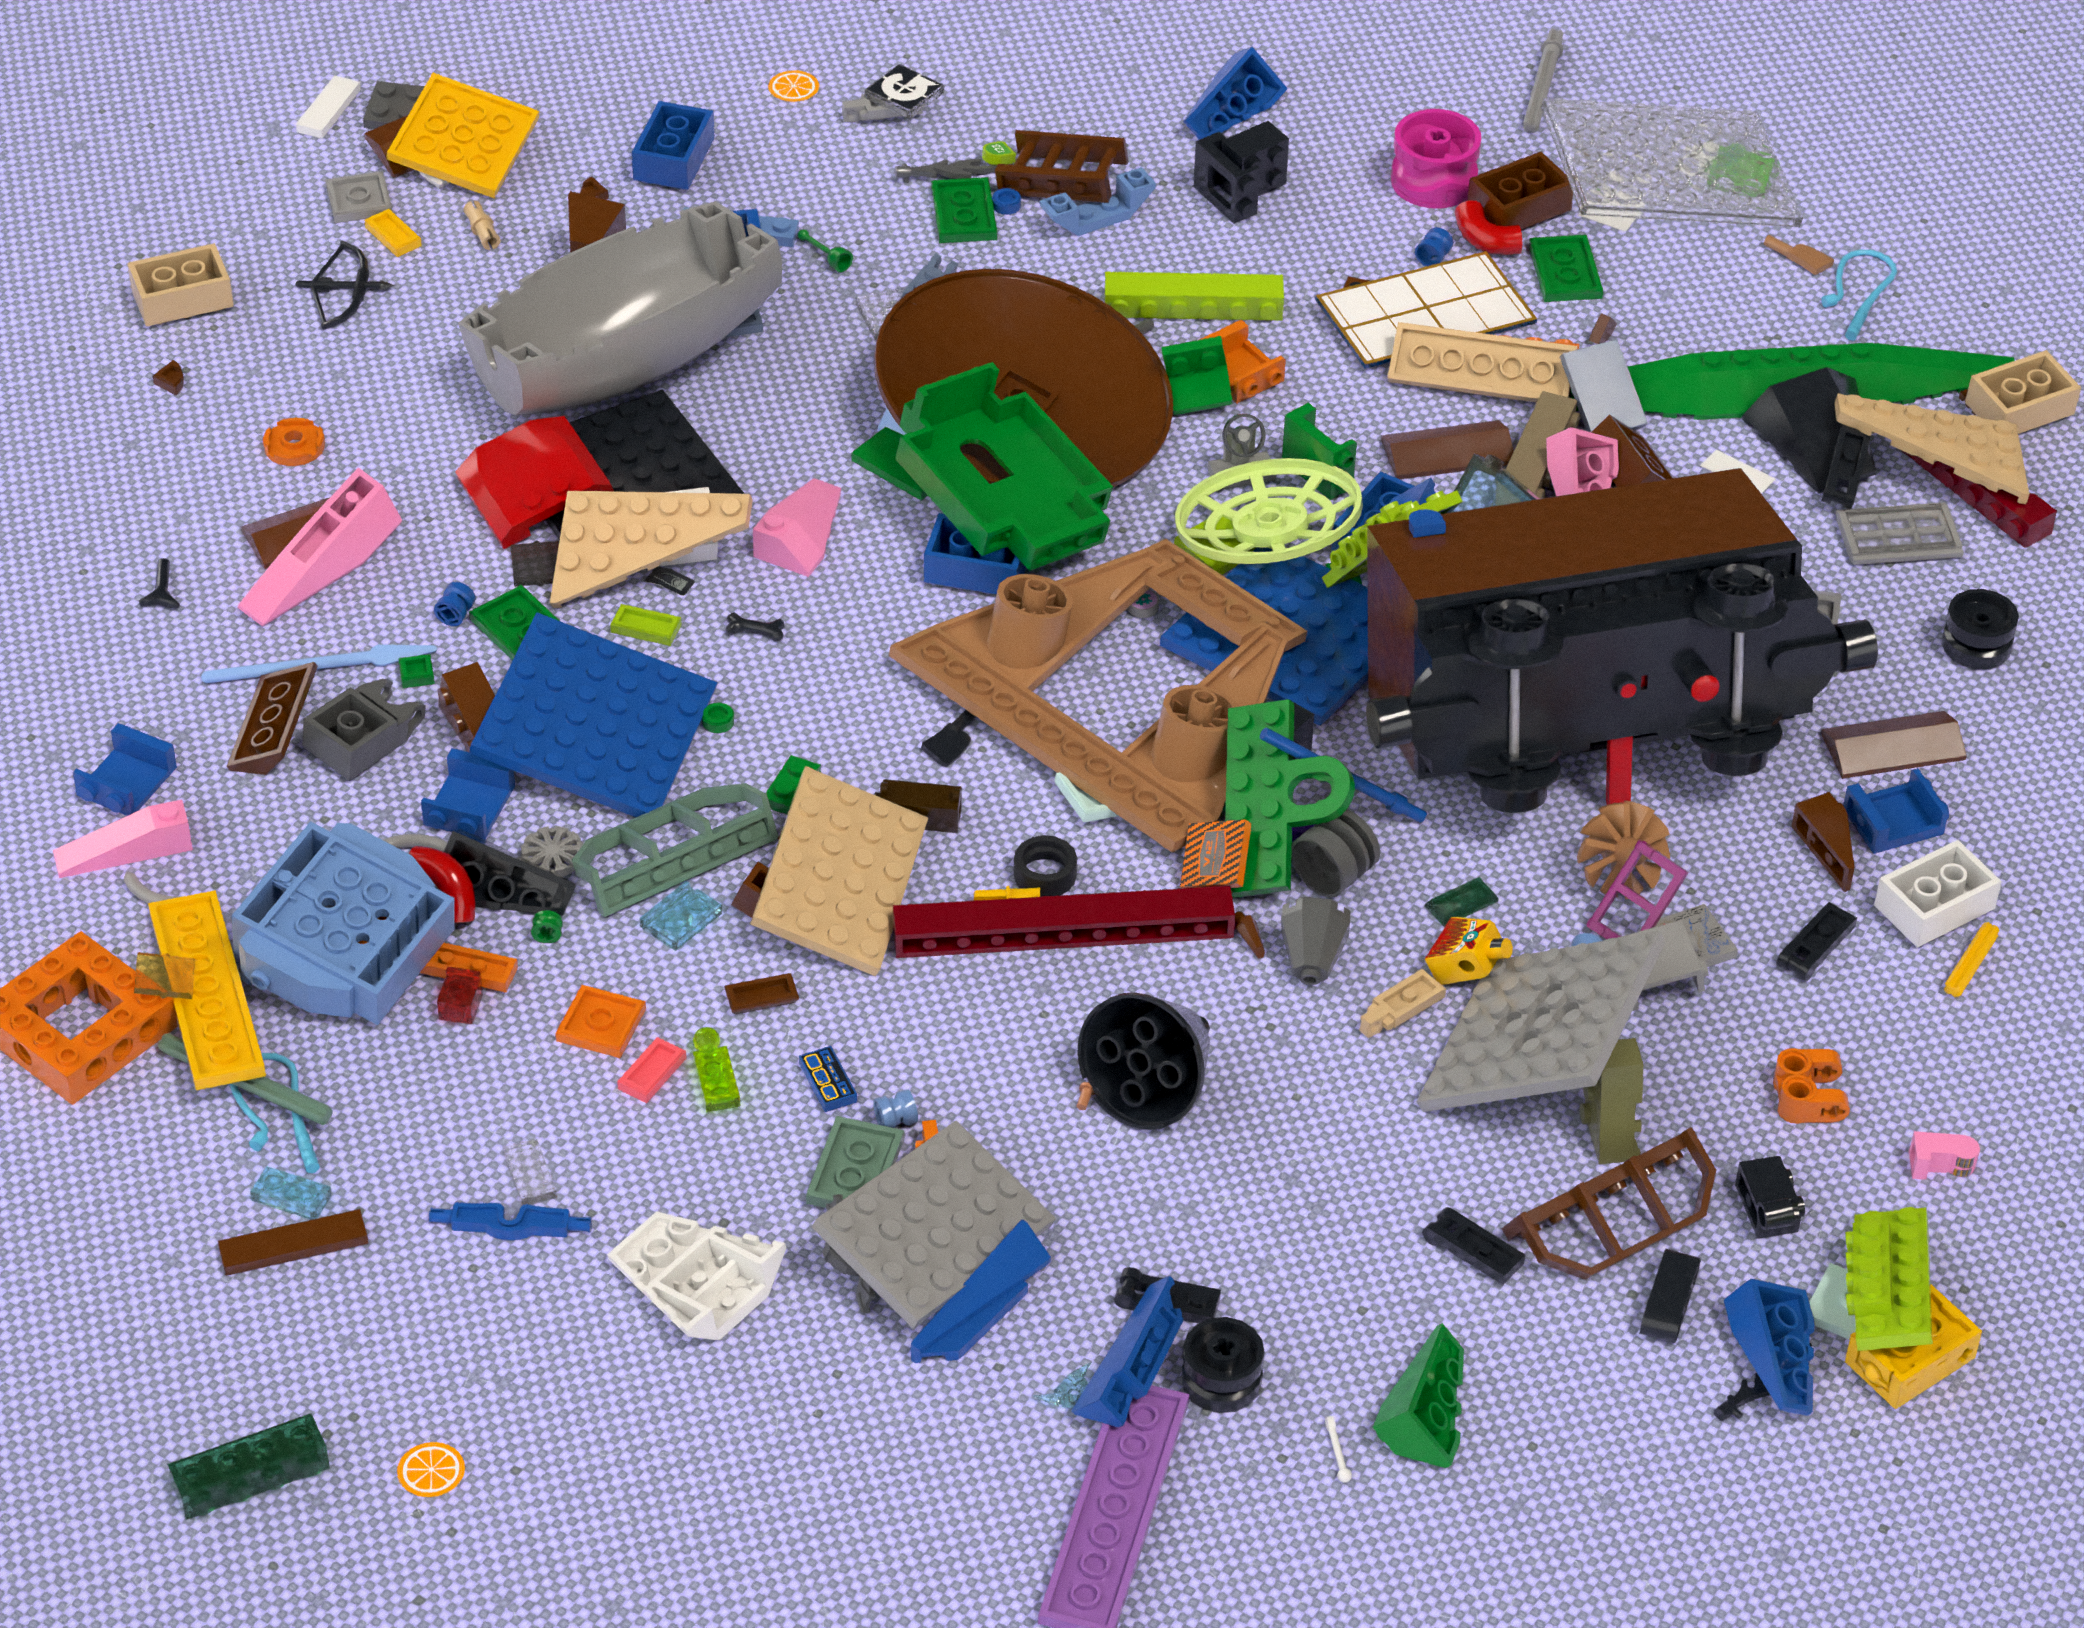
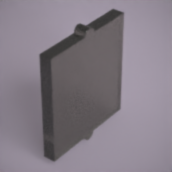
M534 541L533 543L511 545L514 587L520 585H537L542 587L543 584H553L559 541Z

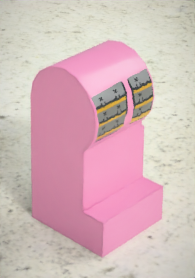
M1914 1131L1909 1149L1912 1179L1926 1180L1928 1172H1949L1958 1177L1971 1175L1975 1170L1980 1152L1978 1142L1966 1135Z

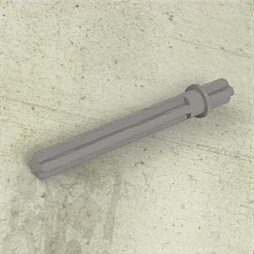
M1551 29L1547 40L1542 43V58L1524 118L1523 129L1526 132L1531 131L1535 133L1538 131L1556 63L1563 54L1562 42L1564 33L1562 30Z

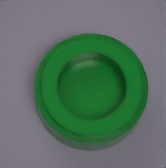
M712 703L706 706L702 717L704 729L717 734L729 731L734 726V711L732 707L725 703Z

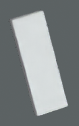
M334 75L296 123V131L323 139L360 92V82Z

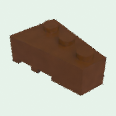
M478 662L442 674L441 685L437 690L439 696L438 707L465 746L466 752H469L471 743L495 697Z

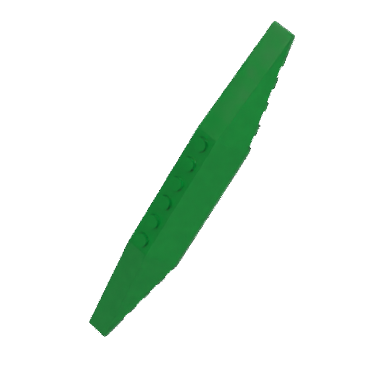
M1854 343L1690 353L1628 366V370L1644 413L1645 411L1661 412L1663 417L1677 418V414L1694 415V420L1742 418V415L1769 386L1825 367L1855 378L1861 398L1877 401L1887 400L1891 403L1900 401L1904 405L1914 403L1917 397L1929 395L1931 399L1942 397V392L1956 390L1959 394L1960 391L1969 388L1972 375L2015 360L2014 357L1881 343ZM1570 390L1569 398L1575 399L1572 390Z

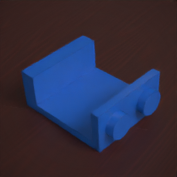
M117 723L111 730L114 750L92 774L76 768L73 771V778L77 796L85 801H91L104 806L113 812H119L128 816L138 811L177 768L173 744Z
M451 748L447 755L449 776L435 800L424 797L421 800L423 825L450 832L462 829L482 839H486L515 788L514 770L472 755L469 752Z

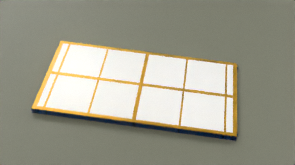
M1487 251L1315 296L1318 305L1364 369L1391 361L1398 322L1492 335L1537 323L1536 316Z

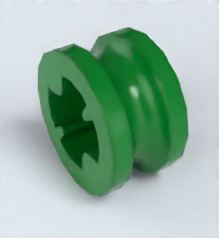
M546 910L534 915L532 920L533 926L531 927L533 938L541 943H554L558 941L562 935V917L556 912Z

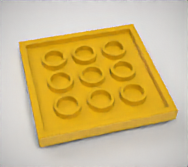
M433 72L388 149L387 160L495 199L539 119V111Z

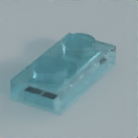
M266 1166L251 1189L250 1195L251 1201L312 1220L319 1217L330 1200L332 1192L331 1186Z

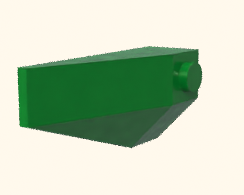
M1443 1323L1436 1326L1386 1397L1377 1414L1373 1428L1379 1439L1385 1442L1394 1454L1447 1468L1452 1465L1460 1444L1461 1432L1455 1429V1419L1462 1412V1404L1456 1401L1457 1387L1463 1384L1464 1349Z

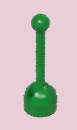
M799 230L797 235L801 241L806 240L827 254V261L831 268L840 273L849 269L853 262V254L849 250L837 246L829 249L811 237L807 230Z

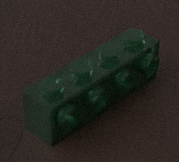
M312 1413L167 1464L172 1489L186 1520L196 1516L207 1515L221 1507L243 1502L249 1497L269 1490L279 1489L285 1484L305 1477H312L324 1470L330 1469L327 1446Z

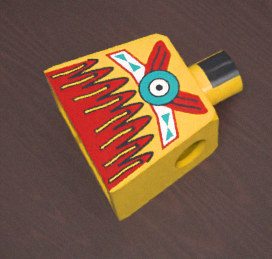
M1451 917L1425 957V961L1433 977L1441 985L1482 979L1489 975L1498 959H1508L1511 957L1513 946L1509 938L1501 937L1496 925L1491 920Z

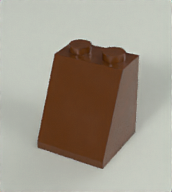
M572 191L569 192L570 253L605 237L626 230L625 204Z

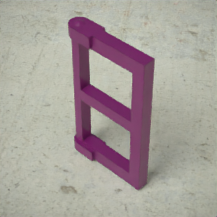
M1639 839L1596 911L1586 923V926L1605 939L1621 937V935L1601 922L1617 894L1621 893L1650 913L1640 931L1654 928L1689 872L1658 852V850L1647 844L1646 841ZM1642 854L1674 875L1656 905L1624 884Z

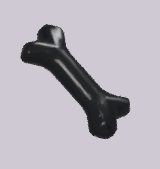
M735 612L727 616L729 624L726 627V632L728 635L744 631L769 636L775 642L783 639L782 629L784 628V622L782 619L772 622H761L744 619Z

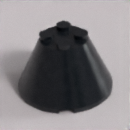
M1122 993L1112 996L1097 1005L1089 1013L1080 1030L1077 1056L1082 1078H1087L1092 1086V1090L1096 1094L1093 1098L1097 1104L1119 1122L1146 1130L1165 1128L1184 1118L1194 1108L1201 1095L1210 1048L1209 1023L1204 1017L1198 1016L1197 1013L1186 1006L1147 994Z

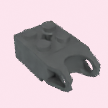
M379 679L365 683L356 689L350 687L303 719L302 747L350 781L408 741L414 729L425 718L426 705L421 702H407L401 705L388 703L387 701L393 694L391 689L393 682L389 679Z

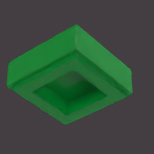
M430 654L398 658L403 688L435 684Z

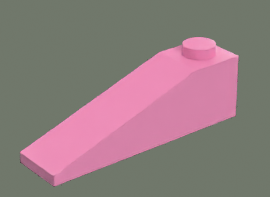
M1572 427L1546 438L1547 468L1556 496L1611 488L1612 480L1617 478L1619 470L1617 439Z
M813 478L769 509L753 528L754 557L809 577L824 559L826 543L830 537L831 524L837 511L841 488Z
M181 799L147 806L53 850L59 878L192 851L189 824L183 801Z

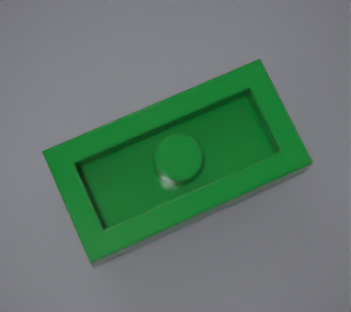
M791 755L766 792L771 810L788 815L804 768L807 766L821 772V764Z

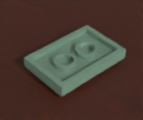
M836 1116L806 1193V1204L826 1208V1204L832 1203L833 1195L842 1194L844 1199L895 1164L904 1142V1130Z

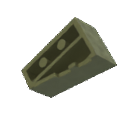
M1636 1038L1618 1039L1596 1086L1583 1087L1585 1103L1580 1104V1118L1582 1124L1588 1125L1599 1165L1625 1162L1629 1158L1641 1154L1634 1132H1641L1642 1127L1641 1120H1635L1636 1104L1642 1103L1644 1064Z

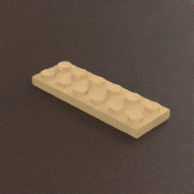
M1398 322L1387 379L1390 383L1536 403L1542 391L1569 398L1571 387L1560 356L1563 353L1578 350V348L1573 345Z

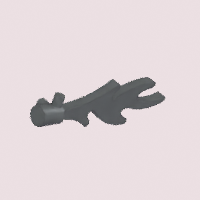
M945 159L934 164L919 167H910L904 163L902 166H895V177L904 178V183H909V177L913 175L936 179L937 174L945 177L964 179L971 178L972 174L994 173L997 165L980 166L981 159L962 160L949 165L948 160Z

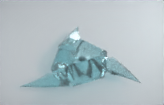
M1092 1362L1069 1373L1054 1389V1394L1031 1396L1056 1406L1062 1405L1064 1408H1073L1088 1385L1085 1376ZM1075 1389L1080 1394L1074 1395L1069 1394V1392Z

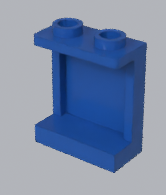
M1918 768L1911 770L1909 781L1901 785L1868 794L1865 793L1859 783L1847 786L1843 806L1846 809L1848 818L1873 854L1940 836L1945 832L1947 819L1949 818L1948 806L1943 800L1941 801L1933 790L1930 780L1925 778Z

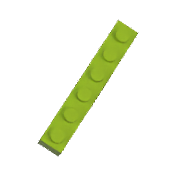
M1105 272L1104 302L1125 318L1283 321L1284 280L1283 275Z

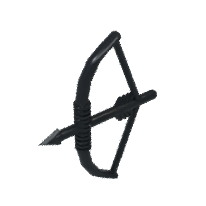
M343 240L340 241L339 248L312 281L299 280L295 283L298 288H311L323 330L347 321L358 310L361 302L364 300L366 289L383 290L396 286L382 280L380 282L368 281L370 272L366 256L362 250ZM343 249L354 253L359 260L360 269L358 270L356 281H334L331 277H322ZM333 288L354 289L353 300L350 306L341 315L326 321L317 292H329Z

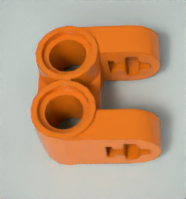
M1789 1048L1780 1052L1777 1057L1773 1086L1778 1092L1779 1098L1777 1111L1783 1120L1795 1124L1832 1123L1844 1120L1849 1115L1848 1097L1844 1091L1840 1089H1817L1815 1083L1832 1082L1841 1076L1843 1071L1838 1052L1831 1049Z

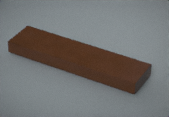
M360 1209L218 1240L225 1276L369 1244Z

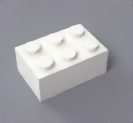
M1956 840L1881 877L1874 906L1918 948L1994 910L2002 881L1959 840Z

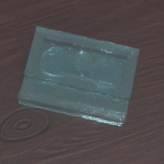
M686 881L639 918L640 928L643 930L647 928L651 931L652 936L674 951H677L722 915V904L698 888L694 890L690 887V883Z

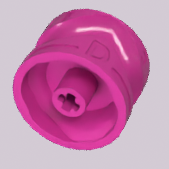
M1425 109L1405 116L1396 126L1393 147L1396 156L1393 159L1391 169V184L1394 191L1407 202L1425 208H1448L1467 201L1469 180L1471 177L1478 175L1476 161L1480 156L1482 140L1481 131L1478 126L1468 117L1444 109Z

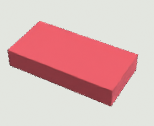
M657 1037L617 1081L618 1090L648 1103L686 1060V1051Z

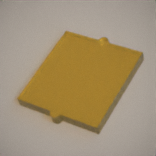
M137 952L134 993L160 996V998L192 999L195 958L170 956L168 953L159 955Z

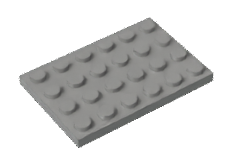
M956 1120L819 1216L813 1223L812 1228L914 1329L940 1310L947 1301L965 1287L963 1286L964 1282L1021 1219L1029 1224L1038 1237L1052 1226L1056 1218Z

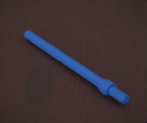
M1267 727L1260 733L1261 740L1297 759L1320 756ZM1351 772L1356 790L1385 804V808L1396 815L1404 814L1419 823L1425 820L1427 812L1409 803L1407 797L1397 792L1390 793Z

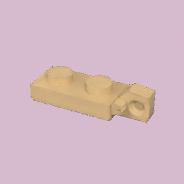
M1421 969L1373 998L1372 1004L1367 1008V1013L1360 1017L1359 1031L1367 1038H1370L1380 1033L1383 1028L1386 1030H1391L1393 1027L1396 1028L1445 998L1446 988Z

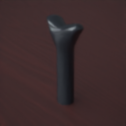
M167 558L158 560L155 590L139 600L141 607H149L156 604L166 608L180 607L178 601L168 592L170 561Z

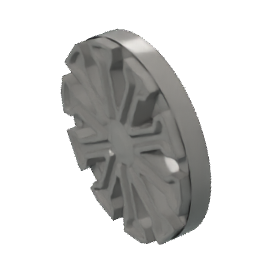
M547 826L537 829V832L530 833L524 839V843L521 845V857L535 864L542 863L539 866L563 877L575 871L572 864V859L574 858L572 854H577L583 842L577 833L568 831V828L560 826L549 828Z

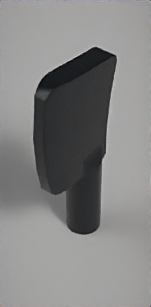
M965 710L952 723H948L941 731L923 741L921 749L939 765L948 767L968 748L971 737L963 730L976 716Z

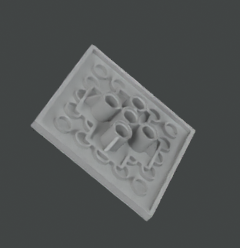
M1661 932L1637 933L1628 937L1609 938L1605 941L1588 944L1581 943L1571 947L1552 948L1548 951L1532 954L1524 953L1508 959H1498L1489 975L1480 979L1474 988L1473 994L1461 1013L1456 1027L1449 1036V1040L1438 1058L1430 1077L1424 1084V1088L1417 1100L1421 1110L1427 1112L1596 1086L1666 942Z

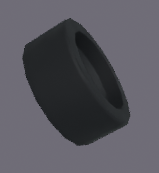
M1041 835L1031 837L1022 842L1015 850L1013 876L1016 885L1020 889L1040 887V897L1060 896L1068 892L1075 884L1077 876V855L1074 848L1067 841L1056 836ZM1049 859L1061 863L1064 869L1053 874H1038L1029 870L1026 866L1035 860Z

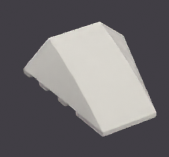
M656 1211L609 1252L607 1256L609 1261L688 1337L721 1340L769 1296L786 1251V1244L775 1240L772 1244L759 1241L758 1236L746 1233L743 1237L727 1234L726 1228L713 1226L711 1229L699 1227L697 1221Z

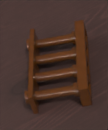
M1016 130L1015 139L1018 157L1014 165L998 164L995 169L998 190L1003 188L1014 189L1021 196L1049 198L1066 192L1072 200L1108 203L1112 196L1108 176L1111 165H1127L1129 162L1125 138ZM1030 158L1045 159L1041 167L1026 166ZM1057 160L1072 161L1068 169L1054 168ZM1084 162L1099 163L1096 171L1081 170Z

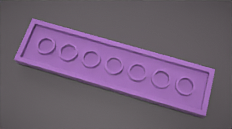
M1151 1385L1146 1396L1137 1400L1134 1397L1132 1398L1126 1422L1123 1426L1118 1428L1102 1423L1038 1614V1624L1053 1628H1117L1189 1405L1190 1394Z

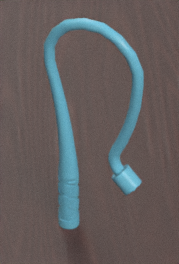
M1860 249L1844 255L1839 262L1836 273L1838 295L1830 294L1821 298L1822 305L1825 308L1837 305L1838 301L1843 298V270L1846 262L1852 257L1870 255L1880 258L1890 266V275L1867 297L1857 310L1847 329L1845 336L1851 341L1857 338L1874 301L1894 280L1897 274L1896 264L1893 260L1875 250Z
M261 1053L263 1060H275L289 1068L291 1073V1089L299 1092L298 1072L295 1064L287 1057L277 1053ZM230 1084L231 1091L238 1105L250 1120L261 1129L249 1141V1146L253 1150L260 1151L268 1141V1127L247 1105L238 1086ZM292 1112L295 1138L306 1172L315 1173L319 1170L320 1166L305 1127L303 1116Z

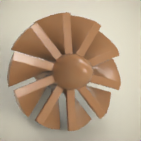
M1624 801L1602 806L1598 809L1600 814L1591 819L1580 832L1581 834L1589 835V838L1585 837L1578 851L1577 862L1581 863L1598 854H1601L1603 859L1584 867L1586 881L1592 888L1605 867L1611 863V872L1600 889V892L1604 895L1609 890L1639 839L1646 841L1647 844L1670 859L1669 847L1665 838L1670 835L1668 828L1654 814L1655 811L1639 803ZM1642 854L1635 868L1648 886L1653 889L1659 881L1661 866L1647 861V859H1650ZM1631 872L1624 884L1640 894L1644 888Z

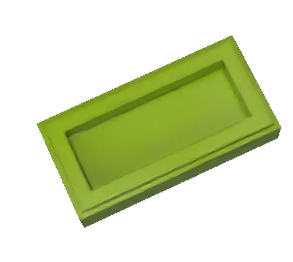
M621 604L610 624V630L614 634L671 646L682 626L681 617Z

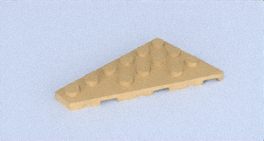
M1837 394L1834 403L1837 422L1856 428L1868 436H1871L1873 433L1892 440L1890 445L1911 455L1919 456L1931 464L1940 461L1955 468L1954 474L1976 484H1981L1996 493L2001 489L2019 497L2018 503L2026 504L2029 497V489L2017 424L2006 420L1984 419L1976 415L1954 414L1946 410L1925 409L1917 405L1907 406L1891 403L1887 400L1877 401L1861 398L1857 395Z

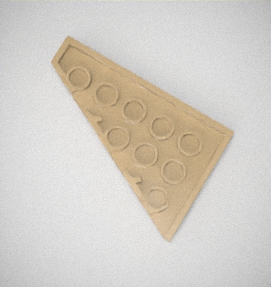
M567 491L550 598L551 606L553 608H561V604L579 596L585 598L592 595L598 589L609 588L627 580V576L645 568L649 571L658 567L663 562H670L693 552V548L709 541L715 543L724 539L728 534H736L748 529L753 502L751 495Z

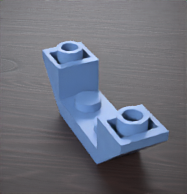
M1140 167L1116 175V194L1111 196L1108 203L1089 202L1077 206L1067 193L1064 192L1040 200V206L1053 222L1080 236L1130 219L1154 191L1156 182Z

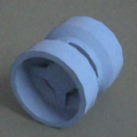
M908 1089L897 1092L894 1098L882 1096L873 1100V1108L878 1125L895 1128L900 1122L906 1126L918 1122L916 1103Z

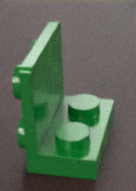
M1221 336L1161 347L1166 372L1171 384L1174 415L1233 404L1227 361Z

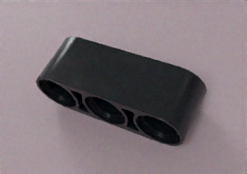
M1665 1249L1645 1308L1640 1334L1676 1343L1697 1279L1701 1258Z

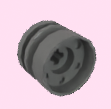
M1346 810L1338 818L1327 823L1315 824L1314 827L1309 828L1292 843L1291 862L1298 876L1310 889L1328 898L1337 897L1379 861L1380 847L1370 826L1353 811Z

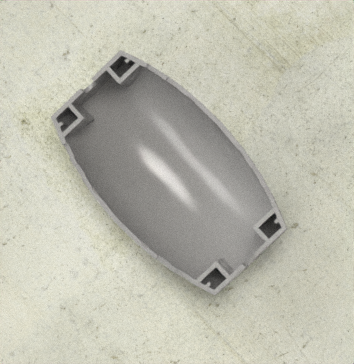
M716 201L679 211L681 218L667 223L663 222L662 217L653 219V227L637 232L633 226L573 251L520 279V288L509 294L508 290H502L497 294V303L489 308L487 304H482L458 322L464 345L477 375L492 398L506 412L513 415L556 412L587 406L624 395L655 382L690 363L725 338L764 303L782 283V259L778 240L753 224L747 225L749 237H746L742 217Z

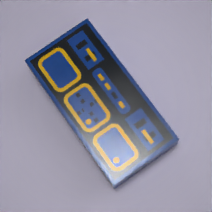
M832 1046L799 1055V1065L824 1112L857 1102V1093Z

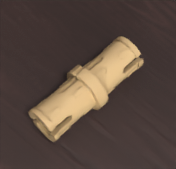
M474 200L476 208H474L471 201L464 206L463 211L470 221L471 231L479 237L482 246L486 250H490L488 242L492 249L497 248L501 240L493 228L494 222L492 218L485 214L479 201Z

